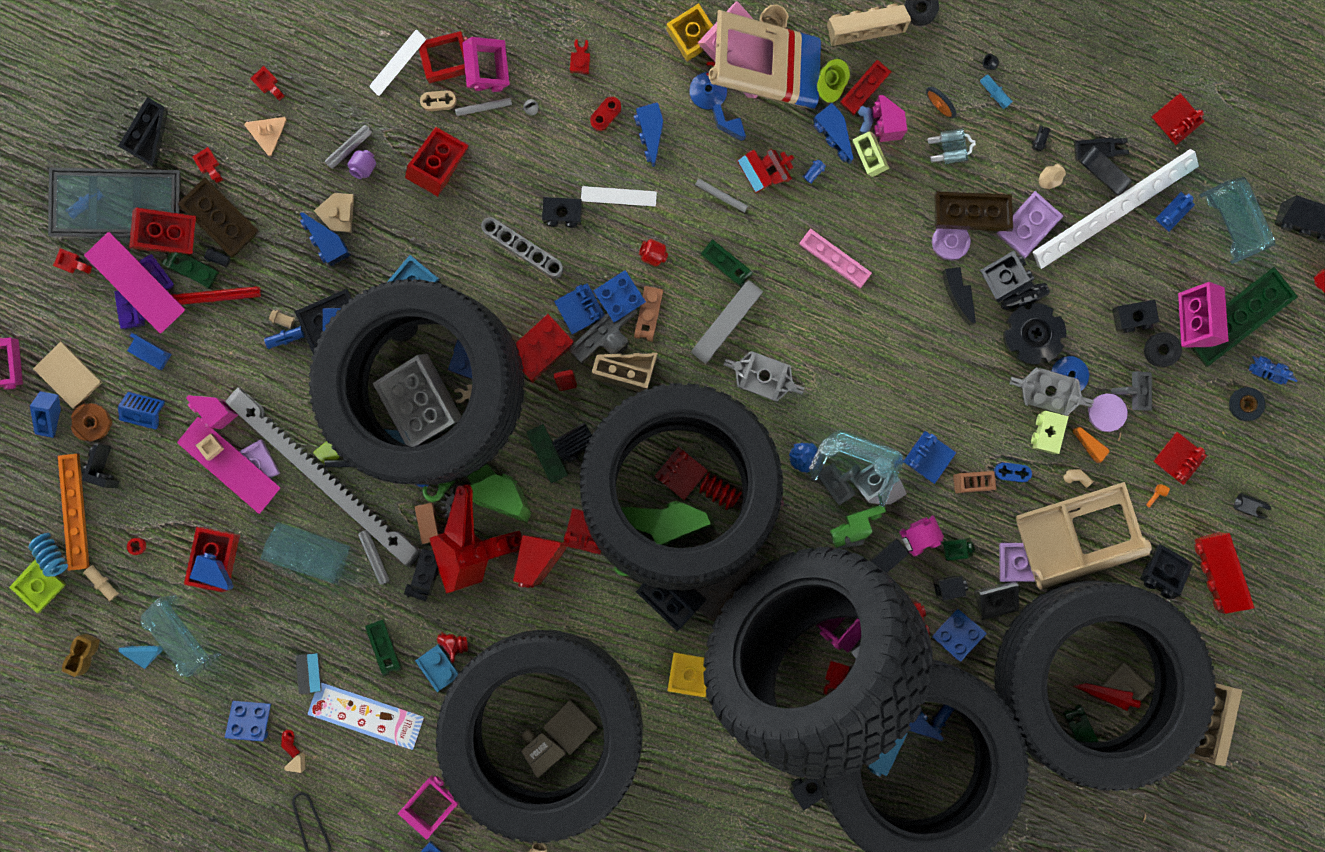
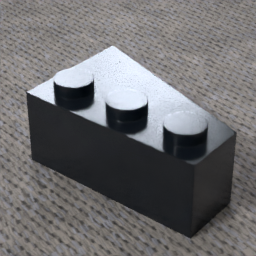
M147 97L118 147L157 169L168 110Z

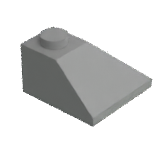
M882 458L850 479L868 503L892 504L907 494L901 480Z

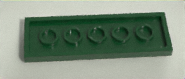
M1273 267L1226 303L1228 342L1213 347H1191V349L1205 367H1208L1298 298V296L1277 269Z

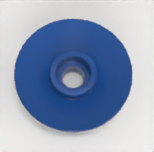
M704 72L697 75L691 82L690 97L699 108L711 110L714 105H721L725 101L727 88L712 84L709 76L706 75L709 72ZM710 86L712 91L707 92L705 87Z
M1063 357L1056 361L1051 369L1052 372L1069 376L1070 371L1074 372V378L1079 380L1081 391L1088 383L1089 370L1086 364L1077 357Z

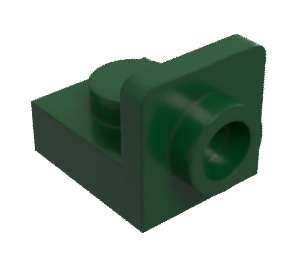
M970 537L943 541L946 561L973 557L975 546L973 541L971 542Z

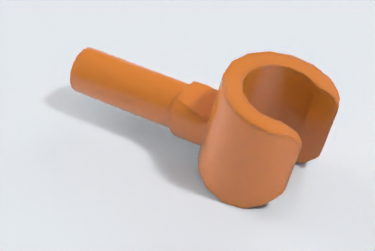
M1162 484L1157 485L1155 493L1146 505L1150 508L1159 495L1166 497L1170 488Z

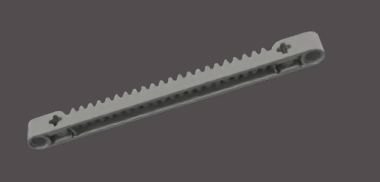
M238 387L225 402L403 564L410 567L419 558L421 550L401 532H390V525H384L385 520H378V514L372 515V509L366 510L367 504L361 505V499L355 500L356 494H350V489H344L345 484H338L340 480L333 479L334 474H327L328 469L322 468L323 464L316 463L317 459L311 458L312 454L305 453L306 449L301 448L299 443L294 442V438L288 437L289 434L283 432V428L277 427V423L271 422L272 418L265 417L263 407L248 393ZM251 410H255V411H254V413L256 414L255 416H251V415H252V413L250 412ZM397 537L398 545H392L391 543L393 542V540L391 538Z

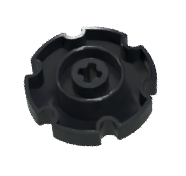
M1033 303L1030 305L1029 310L1022 306L1008 317L1006 324L1009 325V330L1003 332V339L1008 352L1015 351L1017 353L1016 360L1028 365L1040 364V359L1049 362L1062 351L1064 345L1061 344L1060 340L1067 335L1066 326L1061 316H1053V308L1044 304ZM1036 331L1035 334H1037L1038 337L1034 338V334H1031V332Z

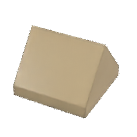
M298 754L284 769L291 772H303L305 770V754Z

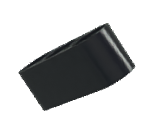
M1094 146L1079 160L1083 166L1117 196L1122 194L1133 182Z

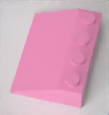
M738 1L726 11L753 19ZM717 22L698 42L714 62L716 59ZM729 29L728 64L772 75L773 42ZM743 92L747 98H757V95Z

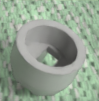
M533 99L525 101L523 105L525 113L530 116L537 114L539 111L538 103ZM535 103L534 106H531L528 109L526 108L527 106Z

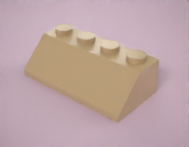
M891 4L883 9L874 7L867 12L853 11L850 15L842 16V14L833 15L827 23L831 46L905 33L911 18L905 6H898V4Z
M1215 683L1216 688H1214L1216 697L1214 699L1215 706L1212 708L1214 713L1211 715V723H1208V731L1205 732L1204 739L1200 740V746L1189 757L1215 765L1226 766L1242 690Z

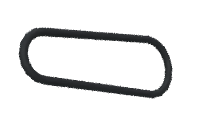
M297 793L292 799V806L295 812V816L298 822V826L301 832L306 852H309V849L295 805V799L300 795L307 797L310 806L313 810V813L316 817V820L319 824V827L322 831V834L325 838V841L328 845V852H331L330 842L327 838V835L324 831V828L321 824V821L318 817V814L315 810L311 798L306 793Z

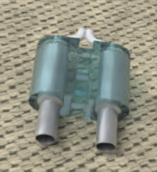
M964 128L942 131L940 136L928 138V144L941 142L943 147V154L930 156L931 163L944 161L945 164L968 161V154L972 152V147L976 145L975 140H972L969 134L964 133ZM965 136L968 137V140L972 143L970 145V150L968 152L965 142Z

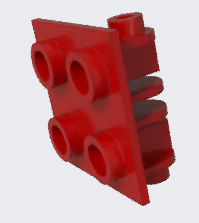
M1181 93L1151 117L1175 145L1205 122L1202 117L1204 112L1200 109L1198 111L1195 110Z
M1176 432L1153 462L1182 485H1185L1207 455L1203 448H1197L1180 433Z
M678 447L654 477L685 500L708 470Z
M572 508L567 531L564 536V543H568V547L600 555L601 551L589 532L583 511Z

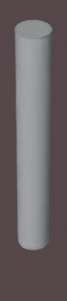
M510 97L456 108L455 113L456 116L510 106L512 101Z
M698 178L696 186L745 213L748 208L747 205Z

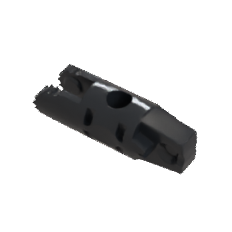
M1046 283L1036 284L1018 296L1014 293L1005 298L1000 306L1004 310L1020 308L1048 296L1050 291Z

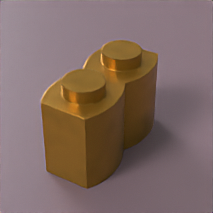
M89 634L78 635L71 644L70 654L62 664V672L73 677L85 674L91 665V657L98 650L99 639Z

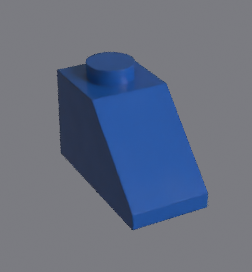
M40 391L30 405L34 433L54 438L61 410L59 395Z
M210 553L197 555L190 575L191 579L225 590L233 589L234 585L222 561L217 560L216 556Z

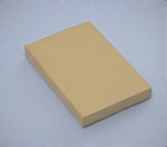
M59 342L33 368L73 409H76L102 383L63 342Z

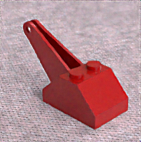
M469 484L457 487L445 532L429 538L446 594L481 583L488 563L483 541L474 535L473 490Z

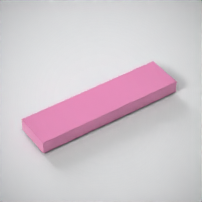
M811 228L799 243L801 247L859 289L862 288L872 272Z

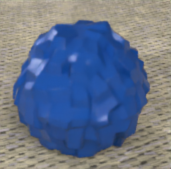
M813 443L793 444L794 448L789 453L791 465L800 472H810L819 463L820 455L818 454V448Z

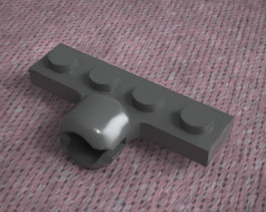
M635 309L616 322H613L609 314L606 313L569 348V351L582 364L601 347L605 348L610 354H622L629 346V341L620 332V329L638 311Z

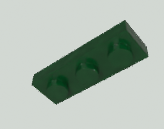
M544 424L527 431L529 440L550 483L552 484L567 477V471L552 444Z

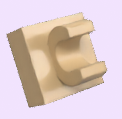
M209 434L196 445L208 461L224 450L214 434Z

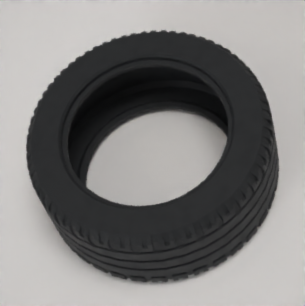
M671 383L670 386L663 384L652 387L650 390L645 389L636 393V396H630L621 402V405H617L612 409L591 436L583 456L580 472V495L584 518L594 542L604 556L616 568L631 578L646 583V585L667 590L675 589L680 591L708 587V585H714L723 581L743 568L756 555L769 537L778 518L783 497V471L781 470L780 457L776 452L777 448L772 437H769V432L763 423L758 421L759 418L751 410L748 411L746 406L740 401L732 399V396L722 391L719 393L714 388L707 386L699 387L698 384L687 383V385ZM683 430L702 434L718 443L736 464L743 488L741 511L733 526L714 541L692 548L667 547L644 537L629 523L623 514L616 495V480L619 470L626 457L638 444L658 433Z

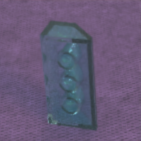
M277 522L265 543L260 559L334 584L339 582L351 546Z

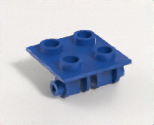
M626 270L593 290L613 322L618 321L646 302Z
M588 283L583 286H577L576 290L554 301L572 334L595 323L605 315Z
M1264 356L1259 358L1252 357L1255 361V364L1249 366V371L1252 374L1262 376V378L1267 377L1268 380L1280 385L1282 383L1286 384L1288 379L1295 382L1298 381L1287 365L1282 363L1273 364L1270 359Z
M924 431L903 462L935 484L956 452L939 441L935 435Z
M957 609L932 637L949 651L954 658L962 662L987 633Z
M232 701L225 739L264 742V739L268 737L266 728L271 704Z

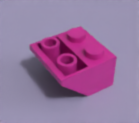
M879 95L874 103V107H872L873 118H876L877 125L874 127L875 136L879 137V142L902 140L907 132L905 111L884 95Z
M191 395L186 397L190 402L188 403L190 409L195 413H199L202 417L200 418L201 422L207 428L221 430L238 416L225 402L226 400Z

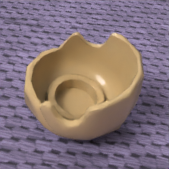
M775 4L763 10L759 21L786 28L789 15L784 7Z

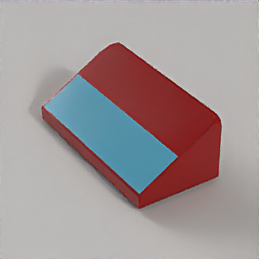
M754 149L737 160L755 193L772 185L773 181Z

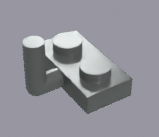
M1132 372V387L1112 388L1111 394H1132V410L1152 411V372Z
M832 463L817 473V476L838 505H841L856 494L847 481L860 471V467L855 465L842 475L836 465Z

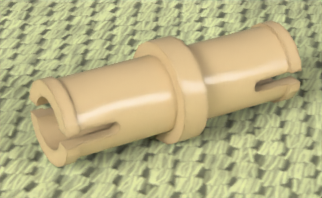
M91 565L83 572L94 584V588L96 590L99 589L109 602L118 596L119 593L108 583V578L103 577L94 565Z

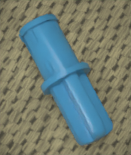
M985 75L980 80V83L991 94L990 97H993L1003 110L1013 102L1004 93L1003 87H999L989 75Z

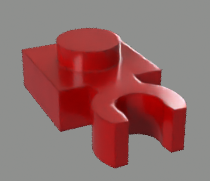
M575 39L574 47L577 52H571L570 73L589 74L590 53H585L589 48L588 40H585L583 47H579L578 39Z
M830 660L824 679L829 680V683L823 688L825 694H827L829 688H834L835 690L837 685L842 683L847 676L849 666Z

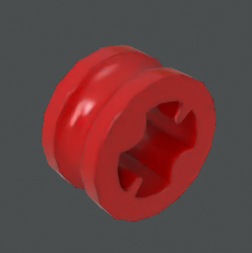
M133 538L127 543V550L132 555H140L146 550V542L142 538ZM138 541L141 549L134 551L133 543Z

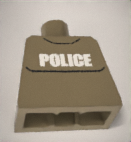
M528 728L520 735L527 743L521 752L537 778L566 754V750L545 731L535 736Z

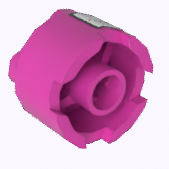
M934 515L930 516L929 520L925 517L910 524V529L906 531L904 528L899 531L908 552L912 553L913 556L923 553V549L929 546L932 549L941 545L944 537Z

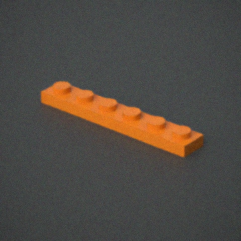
M80 454L58 456L67 568L68 571L87 569L90 565Z

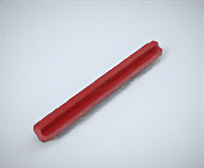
M256 286L173 294L171 296L180 305L261 297V289Z

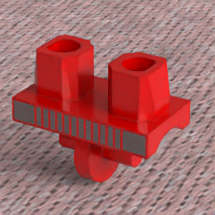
M770 149L767 151L768 155L761 162L765 169H769L772 166L776 167L777 171L770 175L773 183L779 184L783 181L789 182L792 180L788 170L790 171L794 168L791 163L795 159L794 156L790 155L787 157L784 151L780 153V158L776 150Z

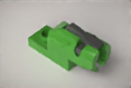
M884 504L845 516L846 525L843 523L830 530L835 548L863 545L864 539L872 533L868 518L870 517L871 520L881 518V513L886 512Z

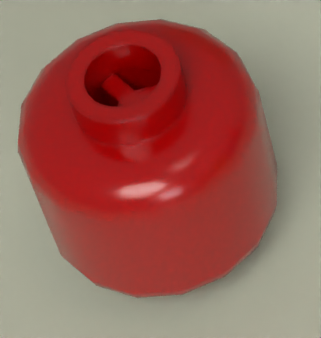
M649 239L647 242L644 241L642 243L639 255L641 256V261L657 267L661 262H666L668 252H666L665 244Z

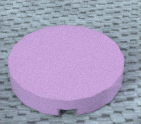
M936 229L933 234V250L937 256L944 260H957L964 256L970 248L971 240L967 230Z
M1103 394L1093 399L1092 408L1088 407L1090 423L1096 429L1111 432L1118 430L1124 425L1128 411L1126 404L1120 397L1114 394Z

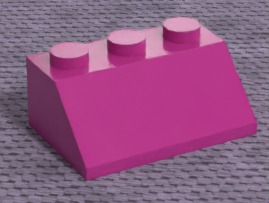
M1207 282L1178 293L1181 347H1213L1228 342L1225 287Z

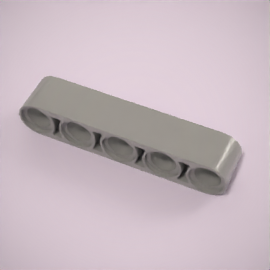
M488 217L482 221L481 228L487 237L553 279L562 276L563 266L559 260L496 219ZM490 223L496 225L492 232L486 231V227ZM504 234L512 235L511 240L508 242H503L502 237ZM526 244L528 248L525 252H519L518 246ZM537 254L543 255V261L540 263L533 261L534 256ZM554 264L560 268L557 273L549 271L550 267Z
M748 280L692 349L691 353L706 364L764 291Z

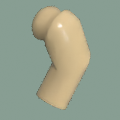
M1080 469L1068 470L1063 476L1065 482L1080 481L1086 488L1093 483V480Z

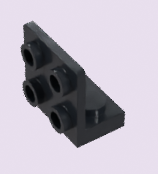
M95 443L90 448L88 463L82 470V481L104 488L118 487L119 481L114 480L113 475L103 473L111 446Z

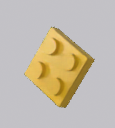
M674 652L667 691L706 698L707 687L704 685L703 672L706 670L703 666L704 657Z

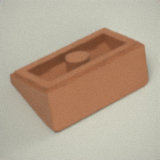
M434 503L415 506L422 544L430 543V537L440 534Z

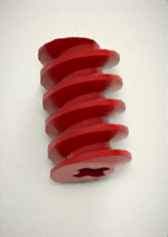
M709 471L700 485L699 494L706 491V498L713 495L712 502L719 499V506L726 503L725 510L730 509L734 506L742 491L735 494V487L729 490V483L722 486L723 480L720 479L716 482V475L709 478Z

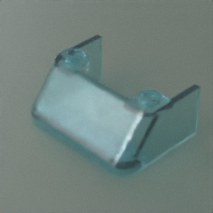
M1245 177L1226 181L1199 194L1201 198L1207 196L1208 205L1210 207L1213 206L1215 209L1218 208L1234 242L1230 248V253L1234 258L1230 261L1231 264L1275 246L1273 234Z
M837 430L821 442L809 467L812 480H817L826 458L833 457L841 451L875 464L876 474L885 478L878 493L880 506L884 507L904 463L901 452L843 430Z
M176 595L160 597L141 615L140 623L144 629L151 632L176 665L177 673L181 677L189 678L197 675L222 655L220 653L210 656L206 654L169 605L178 598Z

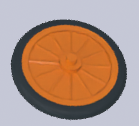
M928 87L926 94L930 102L944 116L951 119L955 118L957 113L951 101L937 88Z

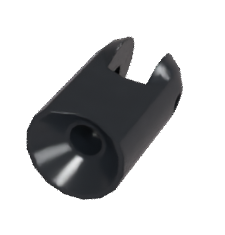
M1243 493L1237 496L1234 503L1235 510L1259 519L1268 517L1266 514L1257 511L1259 506L1271 510L1269 503Z

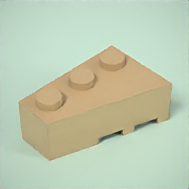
M658 353L597 355L591 372V378L634 391H643L649 387Z

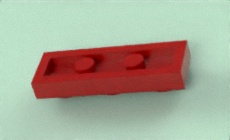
M876 60L839 104L854 116L891 74V71L879 60Z

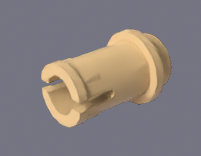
M272 310L269 321L272 324L276 323L292 329L295 318L280 313V310Z

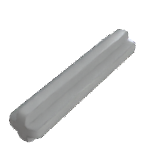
M367 125L362 126L325 160V163L333 169L372 134L371 129Z
M367 530L360 532L358 536L379 584L382 585L389 582L390 579L370 533Z

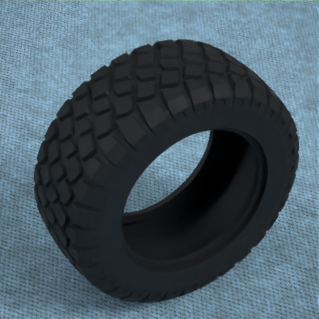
M818 547L816 549L799 550L797 553L791 552L781 556L778 561L774 559L762 567V571H755L746 579L747 582L745 584L741 583L733 592V598H728L721 609L723 613L717 616L712 626L714 632L709 634L706 644L709 650L704 654L703 666L706 668L703 672L704 685L708 687L706 694L718 720L729 734L735 737L737 742L748 752L751 751V754L756 758L790 775L802 778L806 776L809 779H822L824 775L827 778L842 776L844 771L850 774L861 770L864 763L867 766L880 759L879 754H887L897 745L895 743L897 738L902 739L910 730L909 723L916 721L922 710L919 705L925 703L929 692L927 685L931 683L933 652L930 646L931 640L928 630L917 608L899 584L880 567L856 553L839 548ZM843 617L860 619L861 644L859 653L851 671L842 683L826 697L810 705L799 708H778L775 697L776 675L785 653L793 642L805 631L823 621Z

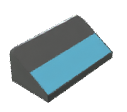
M319 653L296 655L299 694L321 692Z

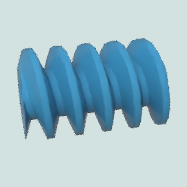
M50 533L37 536L28 546L46 577L59 575L68 567V564H63L65 558L61 557L62 553L60 551H57L58 546L53 545L55 541L50 539Z

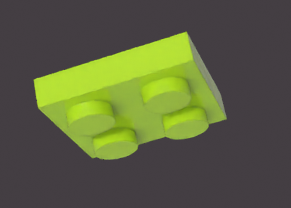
M34 560L9 588L36 613H40L66 584L57 575L52 577L44 576L43 570L40 569L39 564Z

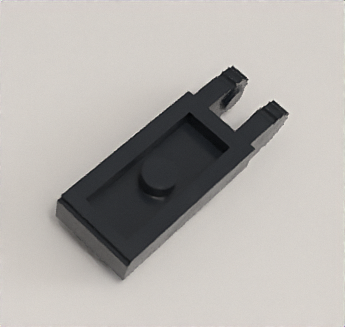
M1114 137L1075 141L1076 161H1079L1092 146L1097 148L1107 158L1128 155V149L1115 150V145L1128 143V139H1114Z

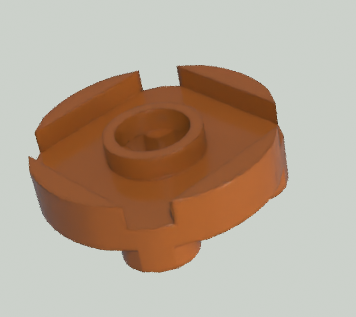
M92 403L82 404L71 415V430L77 438L84 441L95 442L101 440L107 435L112 426V420L108 411L101 405ZM88 418H94V426H87L89 423L87 421Z

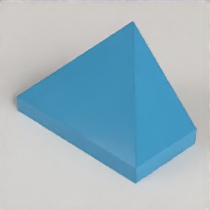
M125 646L119 648L121 654L144 669L164 650V646Z

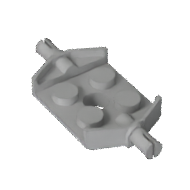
M750 351L737 362L726 358L723 365L734 369L738 388L740 387L775 400V402L789 391L802 395L805 388L794 384L790 365ZM767 371L770 375L769 380H760L759 373Z
M1038 367L1026 378L1018 379L1011 377L1009 382L1010 385L1022 388L1025 405H1032L1068 416L1079 405L1092 408L1094 403L1093 399L1084 398L1081 395L1078 379ZM1048 386H1054L1056 388V391L1053 395H1047L1045 393V390Z

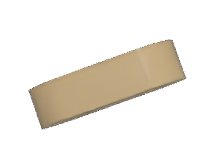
M447 90L426 92L420 97V104L426 111L450 110L456 106L457 99L453 92ZM446 96H449L450 99H453L449 102V104H446L445 101L440 100H445ZM427 98H431L432 101H437L431 102V106H427V104L424 103L427 101Z

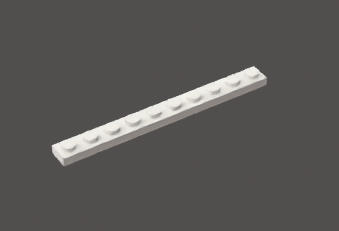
M1191 149L1033 251L1037 266L1042 269L1199 167L1195 151Z

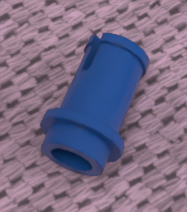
M819 159L813 161V165L802 176L810 184L813 183L821 172L825 171L826 165Z
M943 704L936 716L932 717L933 720L931 722L940 729L942 726L945 727L944 723L954 712V709Z

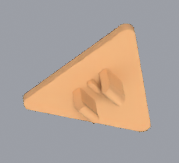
M285 117L251 121L246 122L245 127L268 156H272L287 120Z

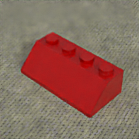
M1216 532L1194 539L1196 543L1194 545L1195 551L1200 555L1202 561L1200 563L1201 569L1208 579L1206 582L1207 587L1214 597V608L1223 614L1255 608L1230 533Z

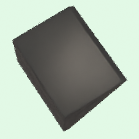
M1007 582L974 591L982 620L1019 611V588L1017 582Z

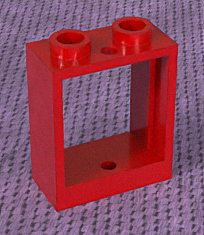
M461 31L425 40L419 47L425 76L429 84L466 74L465 64L434 72L428 52L429 48L459 41L464 59L463 42L468 38L467 36L463 37Z

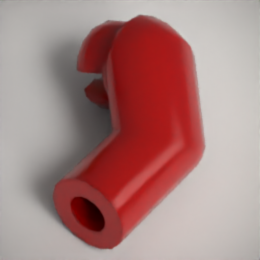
M288 729L282 733L281 747L292 758H295L300 751L294 746V732Z

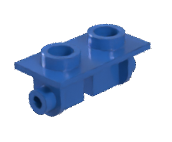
M1180 192L1155 220L1170 232L1195 205L1192 201L1194 199L1193 196L1190 194L1184 195Z

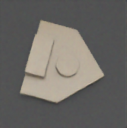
M334 193L317 207L314 212L332 232L352 233L354 195Z

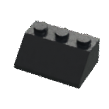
M1296 195L1281 203L1275 225L1281 226L1280 228L1286 231H1297L1299 235L1304 237H1315L1317 241L1325 243V204Z
M643 583L636 591L677 632L707 601L695 589L667 590Z

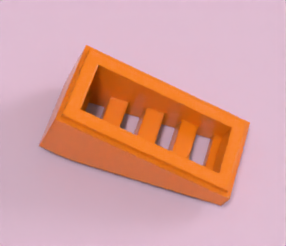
M1081 427L1073 429V433L1096 463H1101L1110 452L1109 449Z

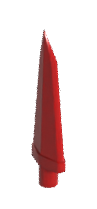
M1088 683L1073 686L1125 711H1128L1129 706L1139 709L1141 701L1132 698L1133 692Z

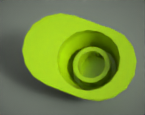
M833 59L820 70L817 90L819 96L828 103H833L839 99L850 78L849 67L843 60Z

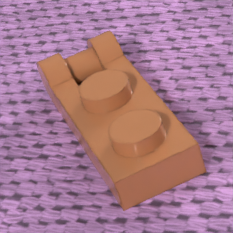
M644 287L643 298L646 302L640 306L634 338H646L647 341L653 342L663 289ZM642 326H650L649 331L642 330Z

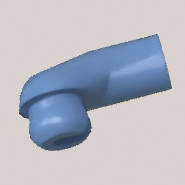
M861 106L859 116H863L864 121L859 133L865 134L871 129L873 115L870 107Z

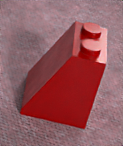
M523 535L513 581L519 582L518 586L525 588H534V585H541L567 549L568 543Z

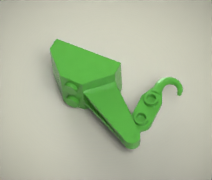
M488 464L467 475L473 490V503L528 523L532 512L522 488L517 485V481L513 480V477L506 474L497 475ZM456 480L438 484V491L434 496L428 495L427 486H424V498L429 502L441 500L445 492Z
M673 501L667 504L668 508L663 510L621 507L623 514L635 529L652 534L655 543L664 546L715 525L710 513L680 501ZM616 566L614 567V570L618 575L629 576L627 574H624L618 568H616Z

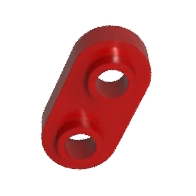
M607 97L591 115L590 123L594 130H606L621 112V102L618 98ZM614 103L615 107L611 109L608 105ZM601 117L603 122L598 123L596 119Z

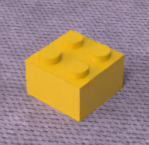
M698 3L668 22L667 32L685 60L689 61L704 51L698 42L713 27V24Z

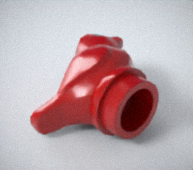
M443 632L437 636V643L450 655L451 663H454L458 653L468 652L466 637H456L453 634L446 635Z

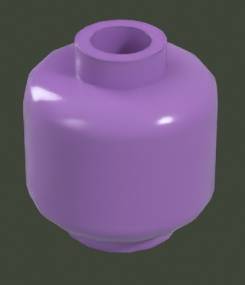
M368 150L355 151L348 162L349 173L358 179L368 178L376 166V161L373 158L374 155Z

